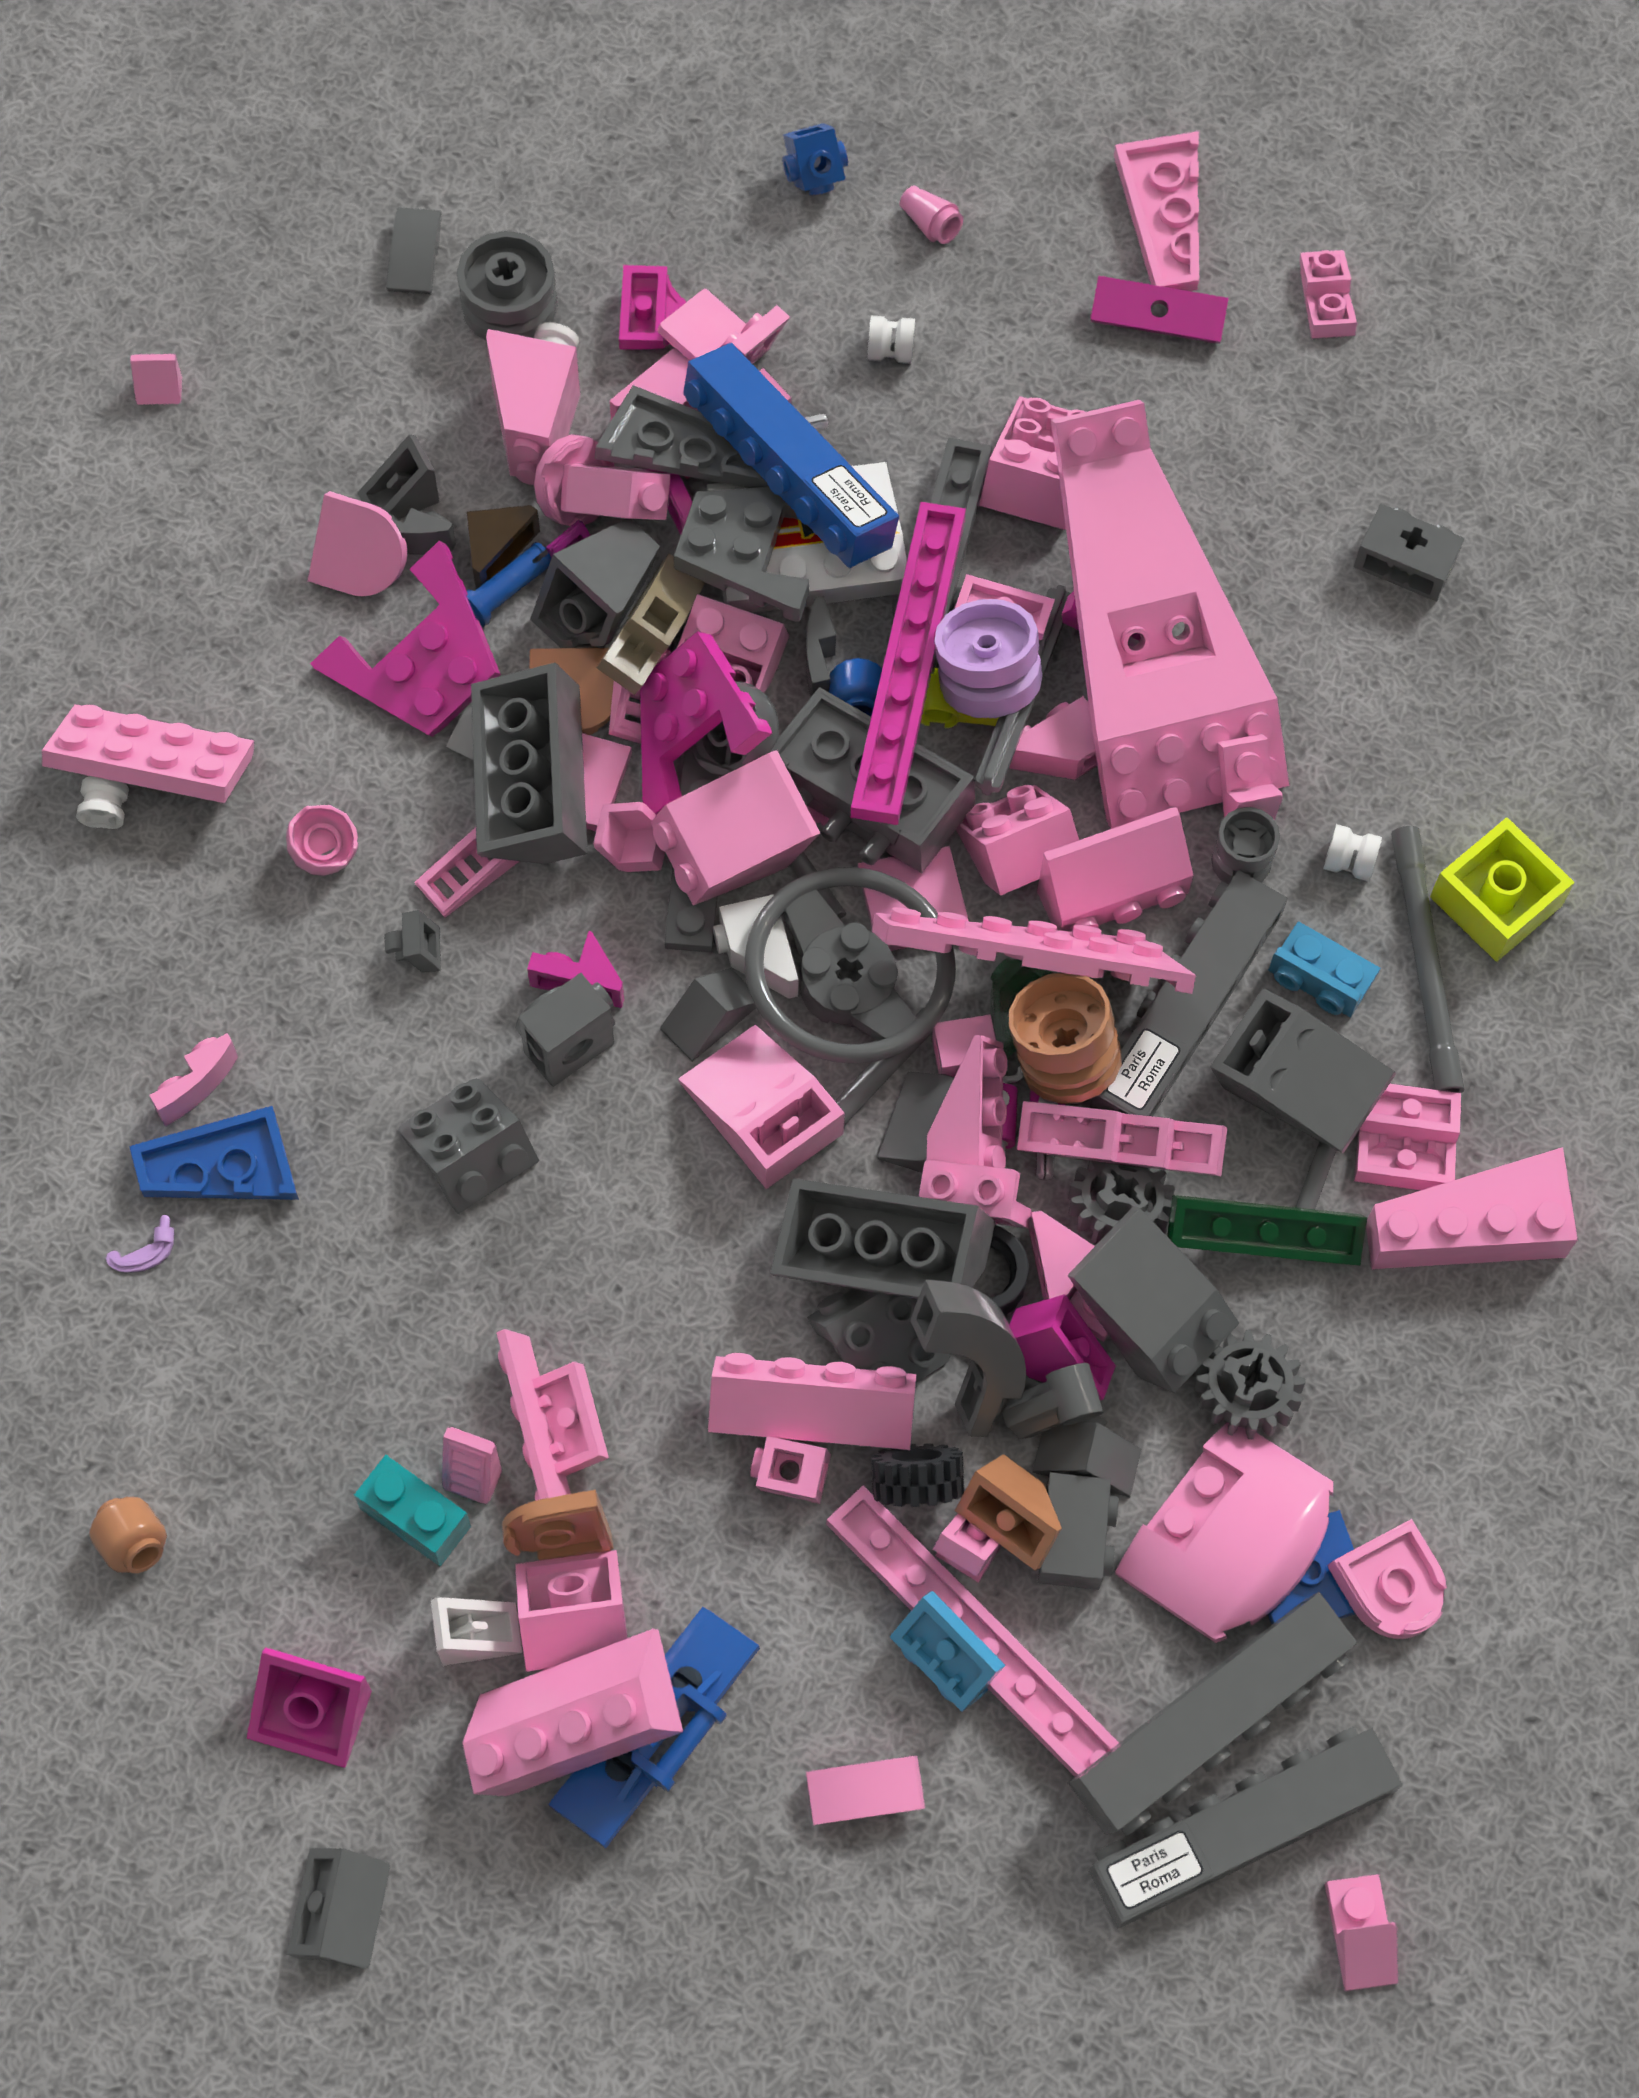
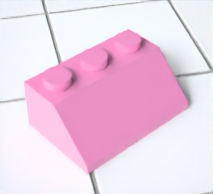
M1177 807L1044 852L1037 893L1051 924L1056 925L1057 930L1073 931L1074 925L1099 928V925L1112 920H1116L1118 924H1124L1139 917L1143 909L1158 904L1160 908H1170L1182 902L1186 894H1189L1193 871Z

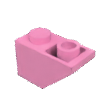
M1084 696L1071 704L1063 702L1057 705L1048 713L1045 720L1034 727L1026 725L1009 768L1075 780L1096 767L1097 759L1089 703Z

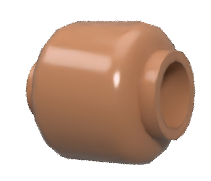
M139 1497L114 1498L105 1502L98 1509L89 1532L92 1544L106 1564L116 1572L141 1573L154 1566L163 1554L167 1538L162 1522L148 1503Z

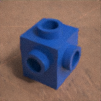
M822 123L783 134L787 155L782 157V162L789 182L794 181L796 187L804 191L809 190L810 195H818L834 190L833 183L846 180L843 167L848 166V157L843 142L841 140L837 141L834 127Z

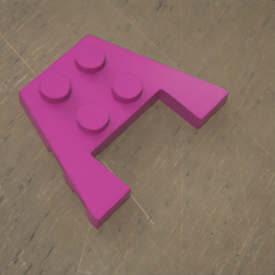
M438 541L410 568V571L436 599L439 606L378 664L371 668L350 642L340 635L310 663L317 671L432 737L443 730L472 702L471 684L493 679L501 675L480 622L474 616L464 583L458 577L452 562L453 556L450 549L441 541Z
M695 632L653 668L640 688L642 802L656 815L666 804L682 797L674 760L722 721L732 753L746 755L772 734L771 727L767 721L759 719L753 710L755 702L749 693L741 691L733 678L736 673L711 634Z

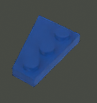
M273 1106L129 1146L140 1190L144 1197L299 1200Z

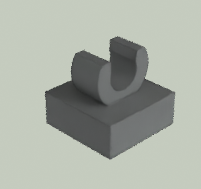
M420 910L402 913V930L384 934L385 952L387 954L395 952L396 961L407 960L422 973L441 971L440 927Z

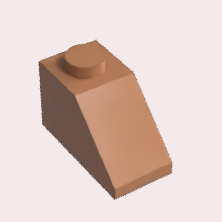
M1004 1454L975 1471L955 1509V1512L1035 1571L1043 1564L1062 1529L1044 1483Z

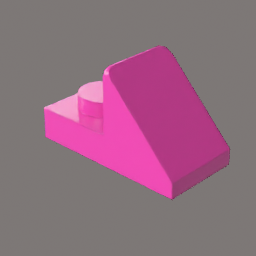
M588 931L579 963L573 962L570 957L557 952H548L546 955L532 952L527 968L530 987L550 991L564 985L579 973H582L591 985L598 982L607 991L614 1007L622 1008L624 1003L623 982L591 931Z

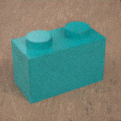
M386 1454L354 1494L360 1510L439 1567L442 1566L471 1528L466 1511Z

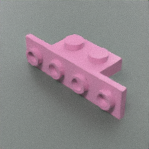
M507 1329L496 1332L500 1345L498 1359L502 1370L508 1376L513 1395L510 1399L511 1409L515 1418L520 1422L525 1441L522 1447L523 1455L534 1475L537 1487L535 1501L571 1494L567 1475L609 1458L584 1364L572 1362L540 1376L530 1337Z

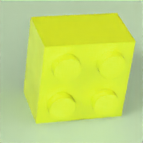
M1506 817L1439 874L1430 898L1497 962L1563 906L1575 882Z

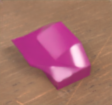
M623 265L619 330L620 350L664 349L670 345L657 332V328L662 321L683 306L686 300L672 287L667 266Z

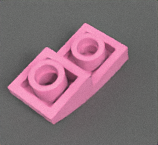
M1344 250L1300 253L1301 279L1311 338L1355 336L1357 320L1349 294L1351 276Z
M228 1033L219 1038L211 1037L199 1042L192 1049L191 1053L184 1056L191 1073L184 1077L175 1076L164 1081L156 1092L149 1095L165 1127L201 1103L231 1070L238 1056Z
M918 1756L806 1772L813 1825L925 1809Z

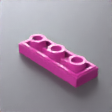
M1098 276L1090 322L1220 344L1229 298ZM1156 304H1162L1167 308L1168 312L1164 317L1158 318L1151 313V308Z

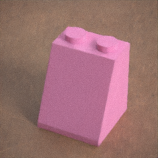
M488 329L486 341L492 386L510 475L516 476L523 483L534 485L536 469L544 452L556 440L569 435L580 398L576 347Z
M777 750L666 804L650 822L653 827V836L656 844L661 850L666 852L674 868L676 882L679 888L687 893L693 906L787 868L820 834Z

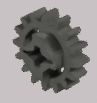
M1089 1160L1088 1168L1078 1167L1075 1180L1071 1181L1068 1199L1071 1200L1068 1211L1069 1216L1079 1217L1076 1227L1079 1232L1088 1229L1093 1231L1091 1242L1094 1244L1099 1242L1133 1206L1140 1208L1166 1234L1175 1187L1174 1185H1164L1167 1175L1165 1170L1153 1173L1150 1171V1168ZM1095 1189L1097 1191L1096 1200L1092 1202L1090 1193ZM1149 1200L1153 1204V1210L1150 1213L1147 1211Z
M1246 1330L1243 1340L1237 1342L1236 1338L1230 1333L1223 1341V1348L1219 1345L1197 1368L1196 1372L1200 1375L1196 1378L1194 1391L1203 1393L1198 1406L1200 1409L1213 1408L1214 1411L1210 1423L1215 1425L1225 1420L1229 1423L1227 1434L1231 1436L1237 1431L1238 1427L1245 1428L1248 1439H1254L1257 1428L1262 1427L1263 1431L1270 1437L1275 1433L1277 1422L1287 1427L1293 1417L1292 1411L1298 1412L1303 1397L1299 1394L1302 1393L1306 1381L1305 1378L1295 1375L1298 1373L1301 1363L1299 1360L1287 1361L1285 1359L1289 1346L1286 1344L1279 1346L1277 1349L1271 1347L1272 1335L1266 1334L1261 1342L1254 1341L1251 1330ZM1255 1372L1256 1377L1253 1382L1255 1385L1250 1388L1248 1395H1244L1246 1380L1249 1381L1251 1374Z

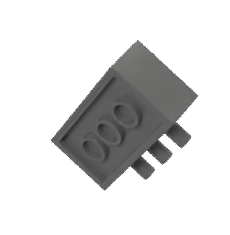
M819 687L779 736L771 752L778 751L806 806L829 818L828 822L821 829V835L827 841L836 842L844 830L848 829L868 841L859 853L861 860L866 864L874 865L882 854L887 852L920 873H923L965 819L966 814L975 806L974 776L916 743L898 825L851 818V804L871 717Z

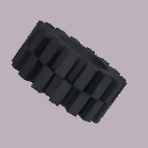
M926 1443L923 1446L910 1444V1450L891 1448V1450L882 1449L878 1453L872 1454L873 1497L876 1502L881 1501V1504L885 1505L894 1503V1506L903 1507L905 1504H911V1507H920V1504L934 1506L937 1505V1502L949 1503L952 1502V1499H959L965 1492L962 1450L959 1451V1448H948V1445L943 1444L936 1447L933 1444Z

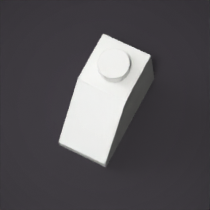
M775 894L719 907L720 924L713 926L718 953L727 952L731 967L745 974V950L750 930L762 908ZM780 916L769 934L765 947V978L769 988L787 998L798 997V976Z

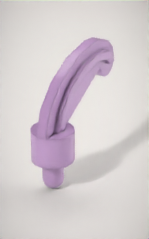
M162 1215L160 1226L154 1228V1243L121 1257L119 1252L111 1251L106 1256L107 1264L119 1272L130 1273L145 1271L163 1262L170 1255L174 1244V1228L169 1227V1216Z

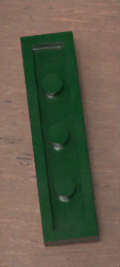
M1172 1195L1167 1237L1178 1248L1361 1266L1367 1217L1354 1213Z

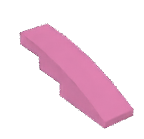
M1023 1101L1017 1150L1113 1164L1221 1176L1227 1127L1175 1121L1170 1118L1124 1114L1112 1110Z

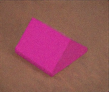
M265 1647L261 1653L247 1739L345 1768L372 1690L364 1676Z

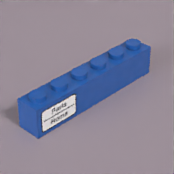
M732 342L688 361L683 391L687 402L712 424L719 436L724 437L735 448L742 460L755 469L768 483L772 492L779 495L795 511L799 520L815 532L832 554H835L850 569L892 548L900 516Z

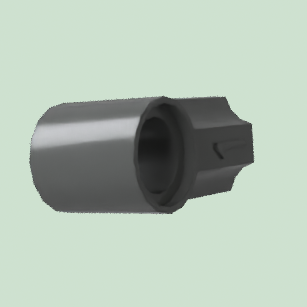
M1089 1363L1067 1366L1047 1374L1046 1382L1025 1390L1021 1399L1007 1398L1006 1408L1002 1411L1007 1428L1011 1429L1018 1439L1031 1438L1060 1425L1067 1426L1081 1423L1104 1413Z

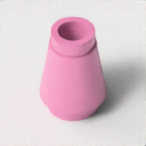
M917 186L909 187L900 199V207L905 210L907 215L931 242L949 243L961 230L963 216L959 213L957 205L919 189Z

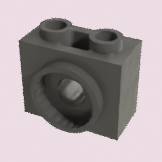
M579 973L564 985L556 987L537 998L518 1017L515 1026L516 1031L522 1037L524 1053L552 1087L559 1084L614 1044L613 1026L615 1025V1020L611 1015L613 1001L598 982L591 985L582 973Z

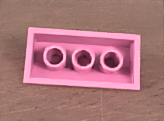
M648 1630L481 1694L463 1740L473 1793L494 1796L512 1795L683 1732L659 1630Z

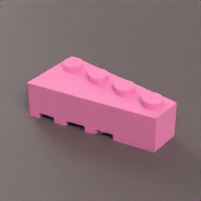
M1563 1147L1375 1204L1366 1223L1371 1269L1566 1258L1578 1239Z

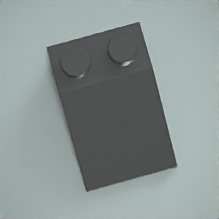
M1133 1206L1067 1275L1134 1373L1142 1380L1172 1393H1175L1239 1324L1216 1287L1157 1225L1136 1206Z

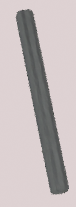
M1063 585L1048 589L1045 596L1055 600L1043 639L1039 641L1038 654L1041 659L1042 680L1064 625L1062 622V612L1067 597L1071 594L1066 591V587ZM1036 696L1030 704L1016 713L998 718L974 780L975 786L982 789L983 794L991 795L992 792H999L1001 790Z

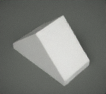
M441 1597L431 1600L436 1648L443 1666L522 1653L515 1602Z

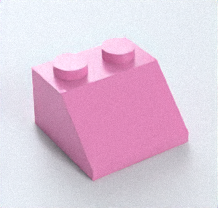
M617 1550L515 1564L518 1619L526 1672L534 1670L544 1671L627 1639Z

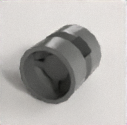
M1243 807L1228 813L1221 821L1211 857L1212 868L1221 881L1229 884L1238 870L1261 883L1269 875L1280 840L1279 827L1273 817L1261 809Z

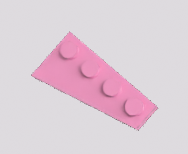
M1199 131L1115 145L1114 159L1151 285L1186 291H1196L1198 288Z

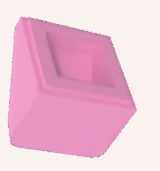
M176 354L131 355L130 361L137 404H180L182 375Z

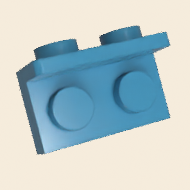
M1298 921L1282 947H1278L1274 953L1268 971L1274 974L1275 980L1284 988L1291 991L1301 989L1315 997L1316 1003L1326 1012L1334 1015L1343 1013L1351 1018L1381 968Z
M934 1591L921 1598L890 1636L900 1647L906 1659L917 1665L938 1687L941 1695L948 1701L953 1702L961 1712L987 1693L989 1690L987 1686L1006 1666Z

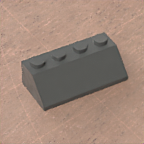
M556 662L471 684L477 854L487 858L548 864L588 854L580 686Z
M793 1178L770 1274L778 1277L914 1299L919 1298L925 1280L954 1282L973 1287L985 1270L995 1221L976 1205Z

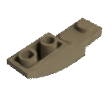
M668 553L629 613L628 619L598 664L597 669L635 695L645 683L661 655L675 638L705 582L674 569V556Z

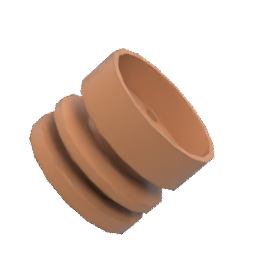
M1054 973L1030 982L1016 995L1009 1009V1029L1017 1050L1022 1075L1033 1092L1045 1100L1060 1104L1078 1103L1100 1095L1115 1081L1122 1066L1121 1046L1117 1030L1114 1027L1110 1000L1102 986L1088 976Z

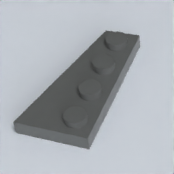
M632 385L595 448L594 459L745 488L769 487L768 483L755 469L742 460L735 448L724 437L716 433L712 424L699 411Z

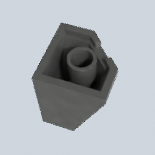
M626 518L553 554L530 620L560 648H574L579 644H591V646L607 645L612 641L644 586L660 545L635 522Z

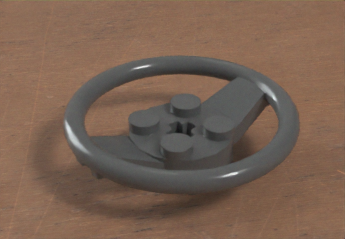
M837 867L812 872L794 880L779 890L762 908L753 923L745 950V975L752 1000L765 1022L776 1034L793 1047L811 1056L832 1062L850 1064L875 1062L900 1054L922 1040L935 1027L948 1007L956 976L953 945L949 953L935 952L937 972L934 989L926 1007L916 1017L894 989L898 969L896 967V960L888 945L874 933L868 931L863 924L853 922L845 926L818 891L839 886L863 887L876 890L896 899L908 909L920 912V917L937 919L938 913L928 900L914 888L893 876L879 871L856 867ZM782 914L802 957L800 995L807 1009L824 1023L828 1024L831 1021L840 1025L852 1024L851 1027H857L877 1041L863 1044H844L824 1040L794 1024L778 1007L766 982L764 953L769 934ZM848 971L857 975L856 982L853 983L849 978L841 981L839 979L840 972Z

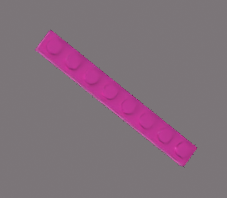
M920 502L851 804V818L898 825L936 655L934 643L936 628L944 618L965 524V508Z

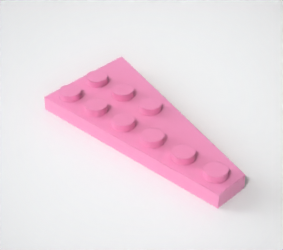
M892 908L891 914L875 913L872 932L885 944L940 953L951 952L952 945H957L961 952L974 955L977 959L995 961L997 952L1004 953L1008 957L1022 960L1021 966L1092 978L1104 977L1105 970H1109L1112 976L1129 981L1130 984L1148 987L1151 977L1166 980L1175 987L1177 992L1193 993L1196 975L1165 954L1163 946L1148 942L1146 934L1134 930L1119 929L1117 936L1101 934L1102 931L1095 927L1074 925L1073 931L1057 930L1056 925L1043 921H1029L1028 927L1012 926L1010 920L992 916L983 917V923L967 922L965 916L950 912H939L937 919L920 917V912L907 908Z

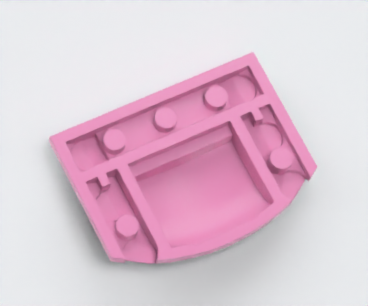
M1228 1422L1204 1444L1201 1456L1148 1525L1145 1526L1143 1524L1115 1571L1117 1576L1215 1643L1227 1639L1223 1631L1243 1625L1248 1621L1251 1626L1260 1621L1275 1609L1300 1582L1312 1564L1326 1534L1329 1518L1327 1517L1329 1512V1494L1333 1496L1334 1486L1333 1481L1258 1433H1255L1254 1439H1248L1245 1428L1238 1427L1233 1436L1227 1434Z

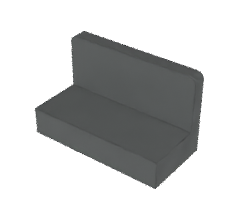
M310 1848L287 1955L308 1960H330L355 1968L367 1969L371 1962L390 1864L387 1861L343 1848Z

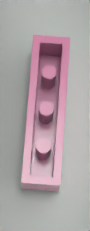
M732 1353L725 1357L716 1356L711 1378L708 1432L910 1450L916 1374L906 1373L903 1369L892 1366L880 1367L877 1370L856 1369L853 1365L845 1362H832L826 1366L805 1364L800 1359L790 1357L780 1358L776 1361L755 1360L751 1355L744 1353Z

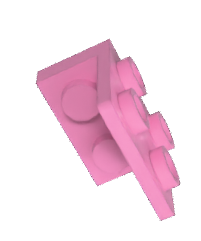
M703 289L662 321L657 328V332L688 360L695 359L732 342L753 364L769 350L790 316L781 308L775 306L763 317L756 313L746 324L711 292Z

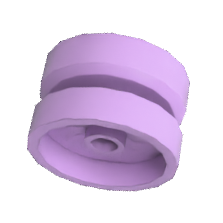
M1002 599L972 601L962 604L947 613L937 626L934 643L936 658L939 663L940 688L945 701L956 711L975 718H998L1016 713L1027 706L1040 691L1042 669L1041 659L1038 654V628L1032 615L1020 605Z

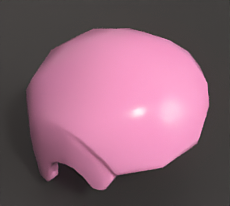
M331 805L306 806L288 824L286 831L287 851L296 866L311 875L326 876L340 871L353 859L357 851L358 836L356 827L346 813ZM335 848V849L333 850V852H331L330 854H328V855H322V854L326 853L327 851H329V850Z

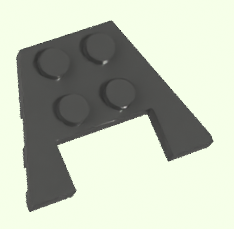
M769 487L696 492L674 554V569L724 591L728 586L749 595V602L762 608L768 603L782 609L785 618L796 622L801 620L809 595V579L766 572L783 519H799L795 511L779 495L773 493Z

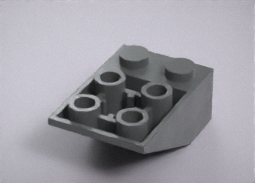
M1264 988L1210 1066L1225 1090L1342 1154L1396 1075L1395 1071L1303 1008Z

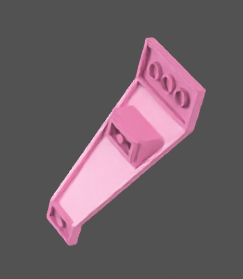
M1136 400L1051 420L1092 734L1108 826L1113 829L1173 807H1177L1178 812L1181 813L1222 803L1217 742L1263 734L1268 738L1272 784L1277 789L1289 786L1277 697L1151 450L1144 403ZM1184 622V631L1178 636H1173V627L1177 623ZM1134 633H1140L1138 644L1132 647L1128 646L1129 637Z

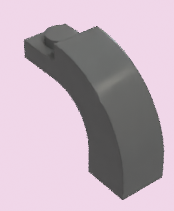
M925 1280L910 1321L924 1352L956 1354L971 1359L955 1401V1407L969 1436L988 1437L995 1417H998L1002 1411L1003 1398H1022L1026 1382V1365L1021 1348L1001 1309L987 1295L959 1283Z

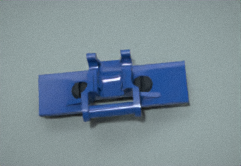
M703 1606L665 1654L680 1719L686 1712H696L683 1729V1732L679 1734L656 1765L649 1761V1759L665 1739L573 1772L548 1805L604 1848H607L654 1786L656 1788L659 1786L667 1792L670 1791L675 1784L672 1778L715 1722L721 1724L727 1717V1714L717 1704L758 1652L760 1646Z

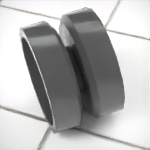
M501 231L487 234L472 242L461 255L457 269L461 306L464 320L475 335L486 340L488 329L534 338L539 325L554 321L558 306L555 271L552 257L541 242L524 233Z

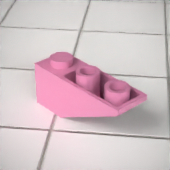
M974 1035L928 1132L927 1160L1005 1168L1006 1157L1002 1148V1125L1005 1123L1007 1115L1006 1104L1003 1100V1076L1007 1071V1057L1003 1050L1002 1042L983 1035Z

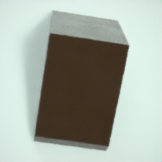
M525 505L467 512L472 568L476 589L509 565L540 532L539 515L535 507Z

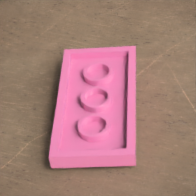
M74 705L42 749V766L225 803L252 759L254 741L239 738L228 732L214 733L194 729L183 723L169 724L150 720L139 714L125 715L105 711L94 705Z

